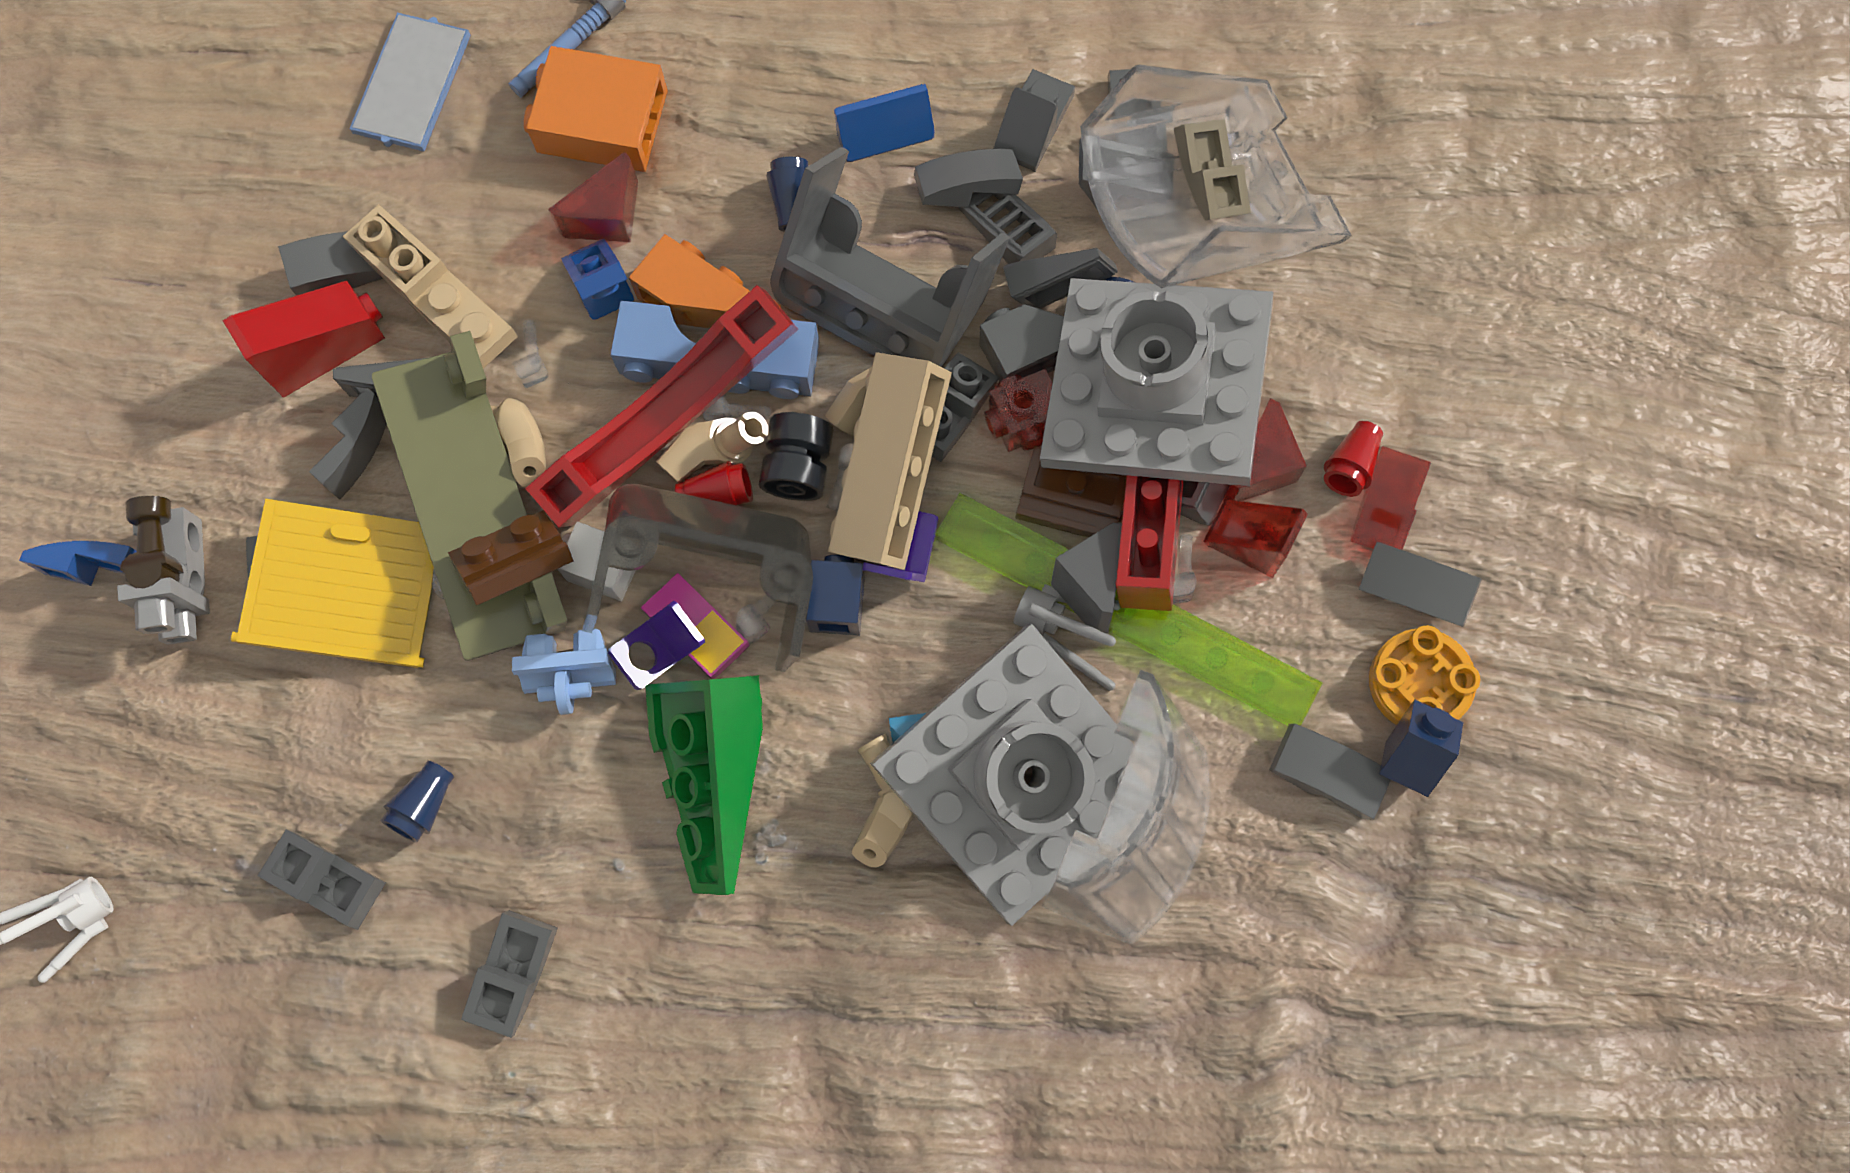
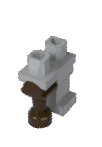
M139 496L131 498L125 503L126 519L133 525V535L137 536V552L128 555L121 563L120 570L125 573L126 581L130 585L117 586L118 601L135 609V627L137 631L143 634L158 633L159 641L164 644L197 640L195 616L210 614L209 599L203 596L205 572L202 519L184 507L171 509V501L165 497Z

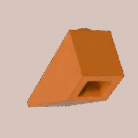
M666 234L662 236L629 276L637 299L647 304L670 306L676 324L711 328L725 312L750 291L743 286L742 280L733 271L724 266H720L719 269L715 268L705 261L704 255L693 244L685 240L678 243Z

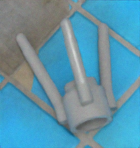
M1045 584L1042 591L1028 586L1020 601L1013 623L1020 627L1033 624L1060 658L1107 690H1114L1115 683L1045 632L1054 635L1059 626L1107 646H1114L1116 639L1098 629L1063 616L1065 606L1057 602H1066L1053 587ZM1114 600L1113 610H1119V601Z

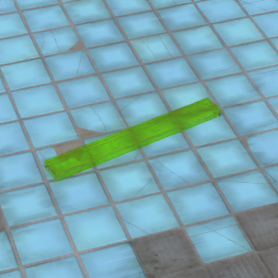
M962 493L958 494L935 534V539L1026 588L1030 586L1042 591L1045 584L1051 586L1055 560L1058 556L1069 550ZM1117 589L1115 592V600H1118ZM1057 602L1061 605H1064L1066 609L1075 613L1067 603ZM1172 604V611L1130 608L1113 610L1109 632L1287 726L1293 723L1302 725L1323 684L1319 680Z

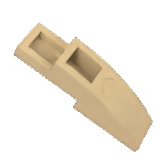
M379 204L343 235L344 239L449 343L451 335L471 331L483 369L518 337L508 323L446 268L441 259Z

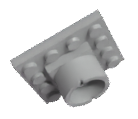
M1071 278L1040 454L1041 466L1043 468L1250 486L1273 307V292Z
M1033 624L1024 626L870 763L1005 922L1011 926L1166 784ZM1031 767L1032 778L1030 782L1026 784L1024 781V773L1027 768Z

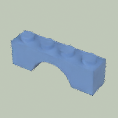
M621 301L611 349V357L619 374L629 380L643 383L652 381V378H662L696 343L689 340L679 331L670 306ZM791 320L799 330L728 392L744 394L749 392L750 389L769 391L771 395L782 399H795L798 395L811 396L820 343L816 323Z

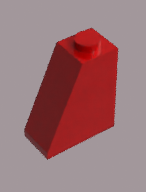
M348 281L240 312L222 320L245 360L283 398L385 339L376 321L383 318L376 304L367 292L358 296Z

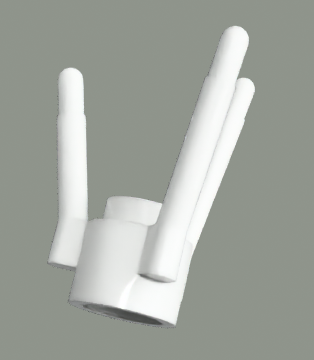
M89 876L84 880L79 879L61 890L0 913L1 925L47 908L0 932V945L55 918L68 932L75 928L82 930L38 975L39 982H47L92 937L108 928L103 918L113 912V904L105 889L93 877Z

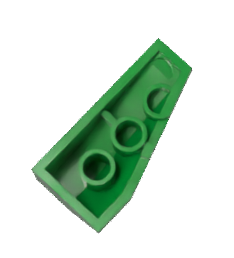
M759 675L648 684L645 686L649 738L653 752L663 753L669 779L662 782L666 799L674 798L678 807L681 823L678 825L676 835L692 893L712 895L734 894L763 731Z

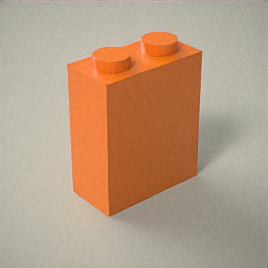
M550 46L546 63H541L537 70V93L534 103L526 107L524 114V130L529 134L536 152L646 172L668 92L661 65Z

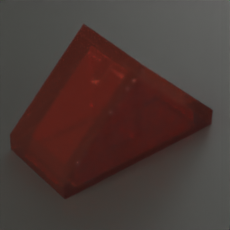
M623 152L548 209L558 232L564 238L601 240L604 238L606 241L631 242L638 190V179L631 159Z
M1270 398L1258 423L1250 486L1229 485L1223 501L1235 504L1297 483L1307 467L1280 402Z
M1224 499L1203 542L1208 547L1273 578L1287 558L1308 513L1302 508Z

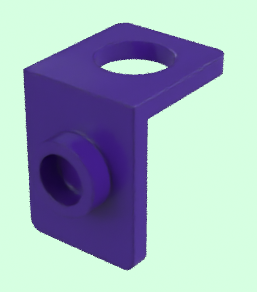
M918 512L905 570L864 562L862 570L906 580L925 582L938 517L934 514Z
M672 601L610 647L608 654L634 689L641 690L675 663L703 645L705 639L676 601ZM644 643L653 650L655 663L650 670H639L632 665L628 655L632 644Z

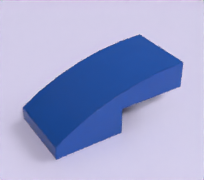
M67 541L24 550L19 561L45 575L92 586L98 568L125 574L120 570L122 561L128 555L137 551L130 546L110 542Z

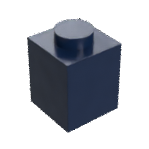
M827 555L824 557V561L811 560L806 613L809 632L860 636L865 574L864 570H862L863 563H854L855 560L852 557L844 555Z
M1414 699L1386 740L1379 774L1429 797L1459 755L1464 722L1453 718L1442 709L1432 708Z

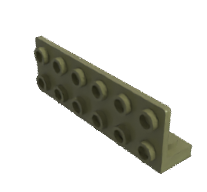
M471 331L450 336L451 352L375 371L372 373V381L463 658L466 661H470L522 645L527 635H554L563 632L566 629L568 620L551 572L476 606L449 557L448 552L461 547L466 541L474 537L486 536L511 525L517 518L527 515L486 394V376Z

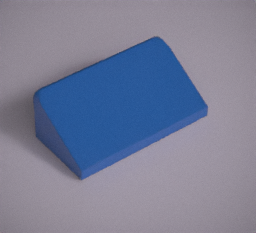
M926 84L916 85L834 109L836 131L840 145L849 151L846 159L847 162L932 140L935 135Z

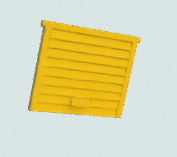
M265 499L238 632H232L231 642L423 668L425 658L420 657L435 570L419 522Z

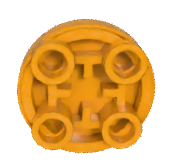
M1429 625L1403 631L1389 639L1374 656L1369 671V687L1372 698L1381 713L1395 725L1399 723L1414 699L1432 708L1442 709L1453 718L1459 720L1470 708L1481 680L1478 670L1474 667L1465 649L1456 640L1440 632L1436 627Z

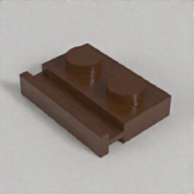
M1034 446L1015 519L1088 538L1113 522H1119L1125 499L1127 475L1043 468L1040 462L1041 447Z
M544 510L533 515L519 517L509 526L486 536L474 537L466 541L461 547L448 552L456 572L469 594H471L476 606L574 562L567 543L563 542L560 533Z

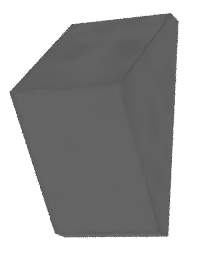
M1114 522L1058 556L1055 560L1051 586L1085 625L1108 634L1114 609L1122 529L1121 523Z

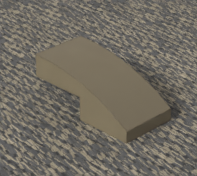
M1225 119L1189 123L1175 127L1174 133L1186 181L1204 220L1208 221L1250 214L1251 209L1244 164L1232 166Z

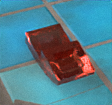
M1380 446L1372 483L1369 488L1365 489L1350 542L1374 549L1376 542H1380L1403 550L1417 512L1415 506L1431 462Z

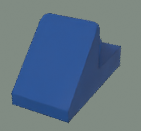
M604 238L561 258L589 316L593 320L618 310L621 301H634V296L626 281L627 277Z

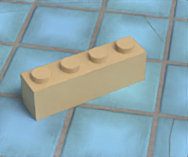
M875 353L872 368L866 376V394L861 415L854 427L855 441L849 466L845 469L842 477L843 491L837 516L833 519L830 527L831 541L828 552L905 570L952 372L928 360Z

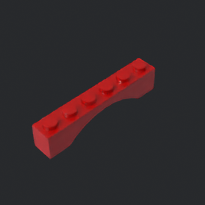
M756 285L725 312L693 348L652 387L606 425L561 456L525 489L558 528L575 525L577 521L579 522L799 329L768 292Z

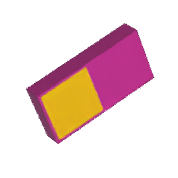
M679 573L675 574L641 607L642 611L651 618L672 601H676L705 639L703 645L687 656L711 679H716L750 646L748 641Z

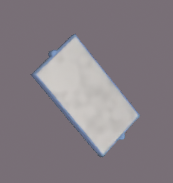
M397 12L350 126L352 134L380 140L386 147L396 144L424 152L471 34L469 30L439 23L435 17L426 20Z

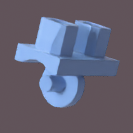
M598 629L578 630L577 633L573 634V651L557 653V644L553 636L547 634L527 635L522 656L512 657V672L514 675H518L524 694L537 692L539 702L556 701L560 715L573 713L574 699L591 697V687L616 685V670L606 649L602 634Z

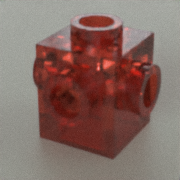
M1046 369L1024 378L1021 375L1010 376L1000 381L990 391L989 409L984 411L985 421L994 439L1001 437L1008 452L1020 447L1024 451L1034 449V446L1040 447L1042 445L1052 390V382Z

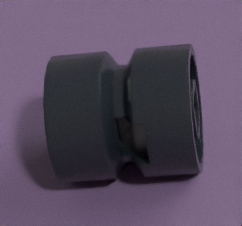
M781 412L773 414L769 420L768 435L765 443L766 448L772 453L763 457L759 478L760 489L773 496L788 500L813 501L823 497L827 466L821 461L830 456L833 426L824 419L805 413Z

